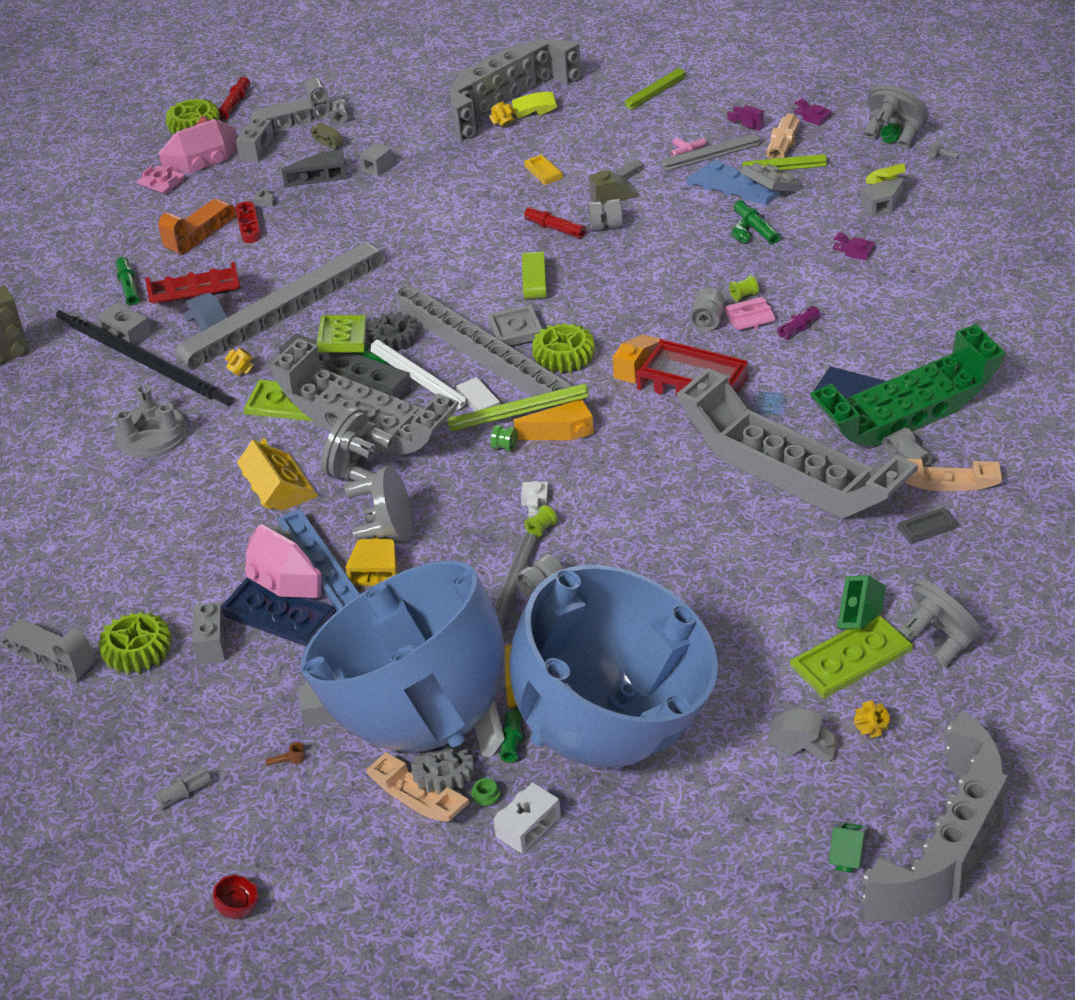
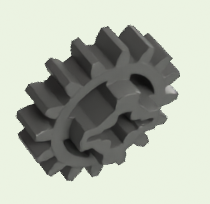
M390 311L389 314L381 313V318L374 317V322H369L368 328H366L370 344L374 343L375 340H380L392 349H395L396 346L402 349L404 343L410 345V340H415V334H417L415 319L410 318L409 314L402 316V312H398L397 315L393 314V311Z

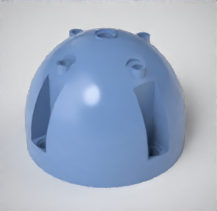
M438 561L420 565L396 574L366 590L343 606L312 637L302 655L300 666L303 676L325 709L337 722L355 736L370 744L390 749L391 752L430 751L448 744L451 747L460 745L465 740L464 735L470 732L490 709L497 693L504 687L501 682L504 667V639L497 613L475 570L467 563L461 561Z
M606 565L569 567L555 572L544 579L531 594L513 636L510 653L511 686L518 709L532 730L531 742L539 747L546 745L560 756L573 762L594 767H612L614 769H621L623 766L637 763L650 754L666 749L688 730L714 689L718 673V660L713 641L702 621L683 600L652 579L626 569Z

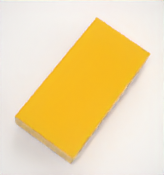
M542 154L524 161V166L544 185L563 179V173Z

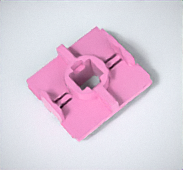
M170 165L166 168L157 166L153 169L150 166L142 172L143 177L137 180V184L166 194L173 191L175 186L178 187L179 183L184 180L185 175L173 171Z
M762 297L728 305L724 308L729 321L737 330L749 327L758 329V325L775 321L770 305H767L766 299Z

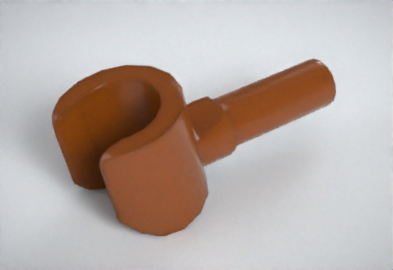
M301 742L292 743L289 746L288 753L265 759L266 765L269 766L284 761H290L293 764L302 763L305 759L304 745Z

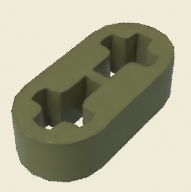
M321 122L311 127V135L315 141L332 150L343 145L341 134L334 128Z

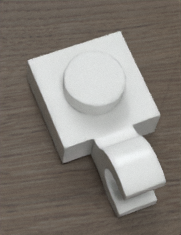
M532 481L522 483L521 503L522 506L529 507L528 517H533L538 513L539 505H547L548 482Z

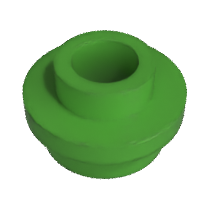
M489 778L478 780L471 791L473 801L481 806H489L496 803L501 795L499 786L494 780Z

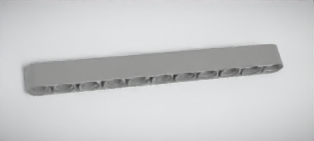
M365 242L182 342L175 350V357L191 370H195L197 367L215 359V356L218 357L235 348L234 346H238L253 338V335L256 336L269 329L271 325L278 324L323 299L325 295L332 294L343 286L359 279L360 276H364L377 269V266H382L385 262V253L372 244Z
M403 286L398 289L399 309L402 314H409L410 318H414L416 323L533 397L572 387L568 382L416 287Z

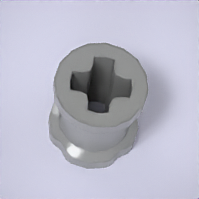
M342 99L332 101L330 104L331 122L344 124L348 119L347 102Z

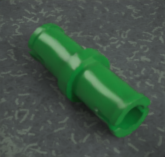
M508 710L505 713L504 728L502 729L505 739L501 744L499 757L506 763H513L517 760L518 746L523 738L521 731L523 717L518 710Z

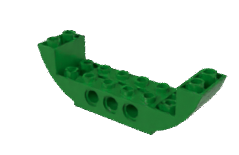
M973 324L956 331L953 353L846 399L832 384L813 391L810 395L818 408L849 441L859 445H875L878 447L882 445L883 438L902 428H908L913 432L957 413L961 407L974 398L990 381L1001 365L1006 352L977 324Z

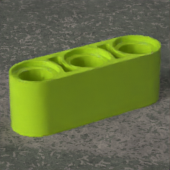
M544 251L522 253L524 300L547 298Z

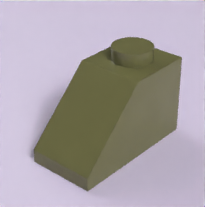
M610 170L599 171L589 175L590 195L594 202L601 201L602 204H605L607 200L619 199V201L638 197L630 182Z

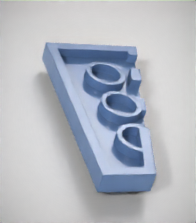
M713 160L687 178V185L694 186L697 184L703 186V189L720 190L723 191V194L729 196L739 195L741 199L764 205L769 204L780 196V190H771L743 175L741 171L717 160Z

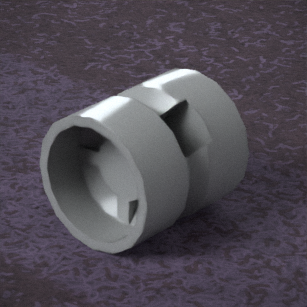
M619 199L607 200L605 204H602L601 201L588 203L591 231L602 230L605 226L609 228L622 227Z
M704 288L697 293L690 313V322L695 328L711 331L718 326L725 306L723 294L714 288Z
M546 554L535 561L533 567L527 566L517 573V585L522 594L529 599L535 588L544 579L562 570L563 567L555 557Z

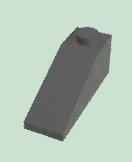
M343 149L321 152L281 168L284 187L347 179Z

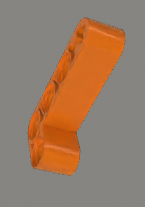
M213 199L186 219L166 212L160 217L158 222L162 244L166 249L184 255V252L190 251L200 241L212 235L215 230L217 231L235 217L236 209L229 203Z

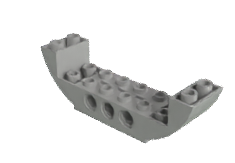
M564 40L516 43L457 74V79L450 90V101L454 131L459 142H463L476 135L475 117L487 112L497 103L505 102L550 77L566 85L581 78L579 43Z
M299 338L270 364V369L284 393L305 415L314 421L315 425L331 431L337 420L346 410L351 407L360 408L368 415L370 422L377 425L378 429L395 435L394 444L389 450L372 441L369 442L376 445V450L392 456L412 453L422 448L455 413L459 401L438 393L423 409L320 368L318 346Z
M964 711L960 712L956 721L951 720L946 732V737L950 738L945 749V756L948 757L947 768L962 773L958 782V792L956 795H950L946 805L947 812L945 816L940 815L934 828L935 834L933 838L928 837L922 850L923 856L921 860L916 859L914 861L911 871L881 859L877 860L873 869H867L862 882V886L866 887V891L861 902L865 906L864 918L867 920L893 921L910 919L936 910L952 899L959 900L1004 814L1008 775L1002 774V763L998 748L983 726Z

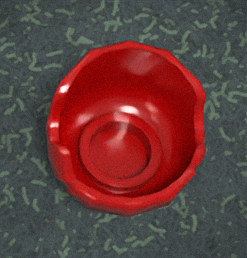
M236 874L223 877L213 889L212 899L215 909L226 918L233 920L245 918L252 913L259 899L257 885L251 883L246 877Z

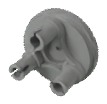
M877 85L872 88L868 96V107L872 113L869 117L870 122L863 135L866 138L875 140L881 126L895 123L903 130L897 144L900 147L909 148L915 134L926 123L929 117V110L918 96L906 89L894 85Z
M144 384V392L142 385L137 386L135 389L139 400L138 409L132 412L121 410L116 414L118 427L115 439L118 448L128 456L154 458L176 449L186 438L188 428L184 417L177 410L173 409V405L171 403L157 405L156 401L153 400L151 387L148 384Z
M357 407L349 408L337 420L326 440L321 458L322 472L332 478L342 477L346 480L352 479L354 481L365 479L367 475L375 474L359 467L357 460L360 455L367 459L372 458L373 454L370 451L375 453L376 445L369 443L371 441L389 450L394 444L395 435L378 429L376 424L370 422L368 415L362 409Z
M392 466L383 467L375 474L367 475L365 479L346 482L345 492L349 499L370 494L374 502V507L363 508L362 514H367V516H363L366 524L353 526V536L356 542L360 539L374 537L378 539L387 537L399 543L410 539L413 526L410 501L405 485L395 468Z
M918 578L914 582L910 593L917 605L912 609L913 614L897 631L911 642L913 637H918L929 623L940 628L948 634V639L932 656L937 662L947 667L961 649L965 650L973 640H977L983 634L982 628L972 615L945 591L922 578Z

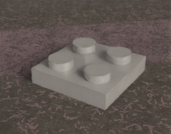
M754 163L753 166L744 165L741 172L743 175L771 190L797 192L801 187V183L794 180L795 177L793 175L781 173L778 167L767 164L766 167Z
M532 305L487 314L493 336L508 346L533 341L535 334L540 333V329H542Z

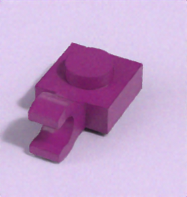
M799 98L794 102V104L800 106L794 110V113L803 116L804 121L821 126L832 115V110L816 104L809 106L808 102L803 98Z
M745 105L743 108L734 106L733 112H727V120L732 122L742 121V126L760 131L764 127V110Z
M840 232L836 233L833 240L839 241L834 244L833 250L845 252L846 257L865 261L869 258L875 242L863 238L853 237L852 240H849L845 234Z

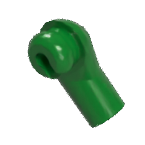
M740 219L731 233L732 237L737 241L740 240L742 244H746L751 238V234L746 232L749 226L747 220Z

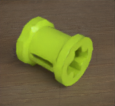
M750 275L740 282H730L729 291L731 297L738 302L742 297L751 294L753 296L757 295L759 289L756 279Z
M542 505L535 516L524 521V527L529 534L533 533L536 535V538H540L544 534L543 531L549 526H554L558 522V518L552 508Z

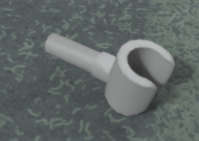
M939 142L930 144L928 146L930 150L926 152L927 156L933 158L938 154L954 159L958 157V154L942 149V145Z

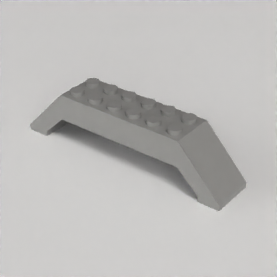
M709 368L677 393L678 401L718 459L841 519L888 499L918 470V464L898 455H895L887 463L872 468L747 409L730 386L728 377Z

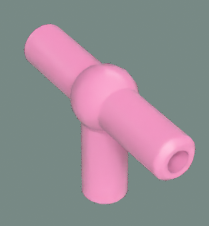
M675 138L673 145L678 148L671 151V156L704 147L707 141L701 138L694 142H685Z

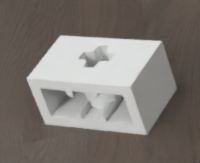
M532 782L525 790L520 791L505 809H501L493 819L496 837L523 854L561 817L559 799Z

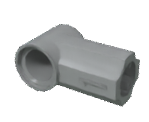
M902 428L882 440L885 452L892 454L890 455L892 458L898 455L906 459H922L923 467H928L932 462V454L916 442L913 432L908 428Z

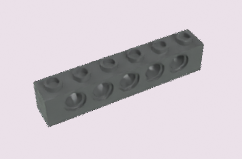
M295 333L279 348L280 355L298 338L314 345L317 344V340ZM318 352L320 368L400 400L411 391L409 372L352 352Z

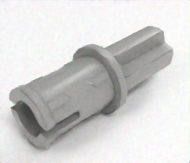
M202 768L182 780L177 778L175 783L155 792V799L163 810L184 797L188 799L190 793L209 784L211 777L208 771Z

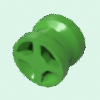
M495 425L491 434L492 449L505 448L506 451L513 452L518 438L517 429L513 427L504 429L501 425Z

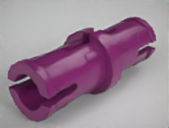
M811 305L803 312L791 316L788 322L777 328L778 335L787 340L800 330L804 331L811 322L820 317L818 308L816 306L813 308V305Z

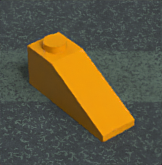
M642 334L622 343L612 357L614 378L636 383V370H640L659 344L660 338Z
M582 399L513 419L514 428L518 432L517 440H574L594 434L593 416Z

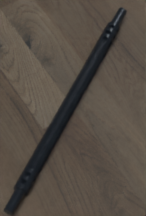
M63 310L56 312V317L69 323L71 328L210 400L215 399L227 406L233 403L232 397L218 391V388L77 315H71Z

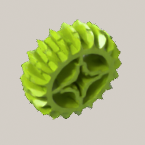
M190 98L186 101L182 100L181 103H175V106H171L167 111L165 121L169 132L174 135L178 131L195 126L202 115L211 120L216 119L220 121V114L216 104L212 103L211 100Z
M565 322L561 325L558 323L555 326L548 325L547 329H540V333L535 334L532 344L534 361L545 369H550L552 373L556 370H559L561 374L566 370L571 373L572 369L580 371L581 366L587 367L588 362H592L595 352L594 338L590 334L589 329H584L583 325L576 326L575 323L569 325Z
M143 610L138 614H134L131 611L130 615L124 616L121 614L120 619H112L111 625L104 626V632L100 633L98 647L102 660L107 663L110 669L115 668L118 673L124 670L128 675L132 670H136L139 674L142 668L150 671L151 664L159 666L160 659H166L167 652L171 651L172 636L169 626L160 615L155 616L153 612L145 614Z

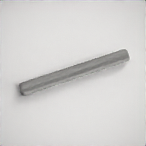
M751 134L665 158L661 161L662 168L665 171L758 146L760 139L757 134Z
M525 533L493 606L501 628L518 590L516 575L527 567L536 546V535L533 533Z

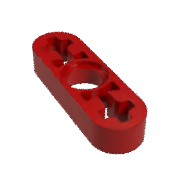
M250 201L238 203L235 209L242 241L245 243H255L260 240L261 234L254 203Z

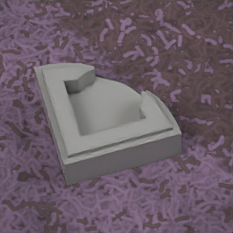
M261 188L253 198V202L256 205L273 207L275 199L269 189Z

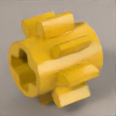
M502 101L491 108L492 115L489 118L493 125L499 124L503 127L514 120L512 114L515 113V110L511 104L508 105L507 103L505 105Z
M241 347L237 351L234 349L230 350L224 358L228 361L226 368L237 376H241L242 373L247 375L254 366L250 362L253 356Z
M872 700L862 703L861 708L855 709L854 724L861 731V735L869 734L873 738L881 736V731L889 729L890 715L882 703L875 705Z

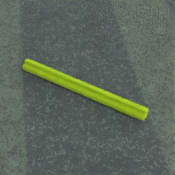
M580 384L453 416L448 419V427L450 431H457L588 398V387L586 384Z

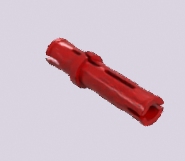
M241 76L236 85L230 88L229 95L218 109L220 119H228L239 100L244 98L245 91L251 84L247 77L243 76L242 78Z
M527 207L525 210L524 219L535 222L542 228H552L579 239L586 233V230H583L586 229V226L552 215L549 211L543 212L532 207Z

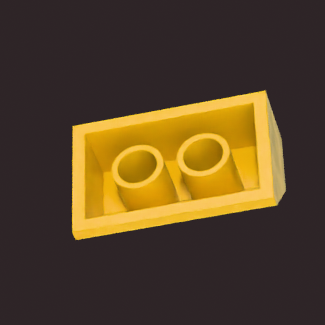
M252 439L237 461L238 466L242 470V475L248 479L252 485L251 489L261 499L260 503L270 510L275 508L283 511L318 496V493L288 452Z

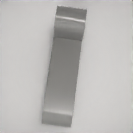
M311 78L305 84L307 98L256 110L251 114L250 120L252 118L271 120L272 130L275 132L283 130V128L287 129L303 125V123L307 124L322 120L323 118L327 119L331 112L327 90L320 79Z
M18 619L0 636V642L6 650L29 661L32 659L33 663L43 668L53 669L52 672L68 680L72 678L71 681L76 682L95 663L87 637L77 628H71L65 635L60 637L26 620Z

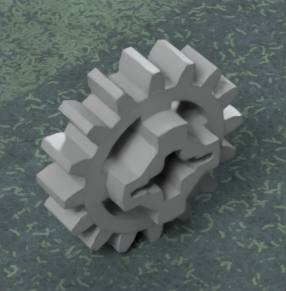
M446 745L441 749L423 751V756L416 755L415 762L411 764L413 782L418 784L419 789L426 787L427 793L437 790L438 794H440L447 787L452 790L454 787L462 789L464 788L463 782H471V775H475L473 756L468 755L467 749L460 751L459 746L450 748Z

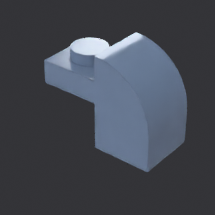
M211 293L199 294L186 301L190 310L183 314L188 321L195 318L201 331L227 318L221 305Z

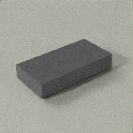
M944 507L898 523V530L910 545L957 529V522Z

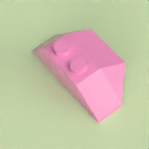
M213 119L176 132L165 147L158 152L161 166L166 168L170 165L173 171L192 173L227 161L237 148L236 128Z
M263 524L259 525L249 536L246 550V577L278 596L321 597V572L317 567H313L301 548L293 541Z

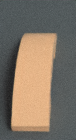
M907 459L918 464V470L904 483L937 492L980 490L997 485L1002 482L999 462L973 461L971 469L923 467L922 459Z
M387 752L366 769L367 774L387 793L428 818L444 822L450 821L469 804L468 798L448 787L440 794H438L437 790L427 793L426 787L419 789L418 784L413 782L412 773L408 772L406 763Z

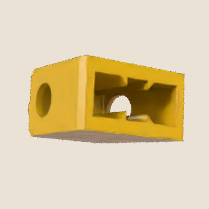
M374 537L372 539H360L356 542L345 568L347 577L354 586H375L398 574L395 544L392 539H387V537L378 539Z

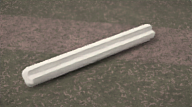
M375 340L371 344V352L395 368L409 372L410 378L437 395L439 393L459 401L457 409L460 410L466 405L467 398L380 340Z

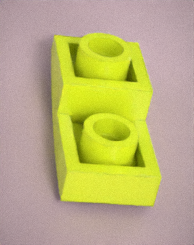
M538 92L512 100L515 110L514 114L518 119L534 111H537L540 116L557 108L553 92Z
M905 163L873 171L867 176L866 183L875 184L898 178V174L906 172Z

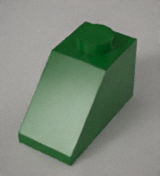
M869 575L846 576L837 628L840 630L864 629L883 610L886 585Z
M846 822L836 824L833 827L828 864L836 865L835 870L853 873L854 868L859 869L863 863L870 826Z

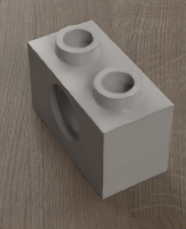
M252 118L236 139L240 160L260 161L274 141L271 120Z
M115 303L97 316L101 328L134 345L139 344L152 335L150 322L145 315H141L119 303Z
M221 602L194 605L192 643L198 664L225 661L226 622Z

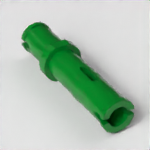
M739 200L734 204V212L741 216L742 219L747 220L749 225L770 245L780 241L779 236L781 235L759 216V212L756 209H751L743 200Z
M120 257L115 262L117 279L121 282L126 304L129 306L136 305L140 302V298L134 282L135 274L133 269L130 268L129 260L125 257Z

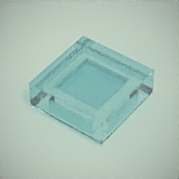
M759 391L756 413L780 415L783 393Z

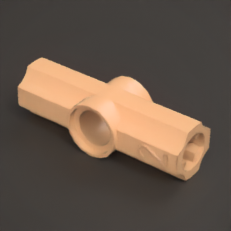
M787 113L785 117H782L778 128H773L771 142L767 149V157L769 159L785 158L789 148H793L792 145L794 146L796 132L800 126V119L796 118L795 114Z

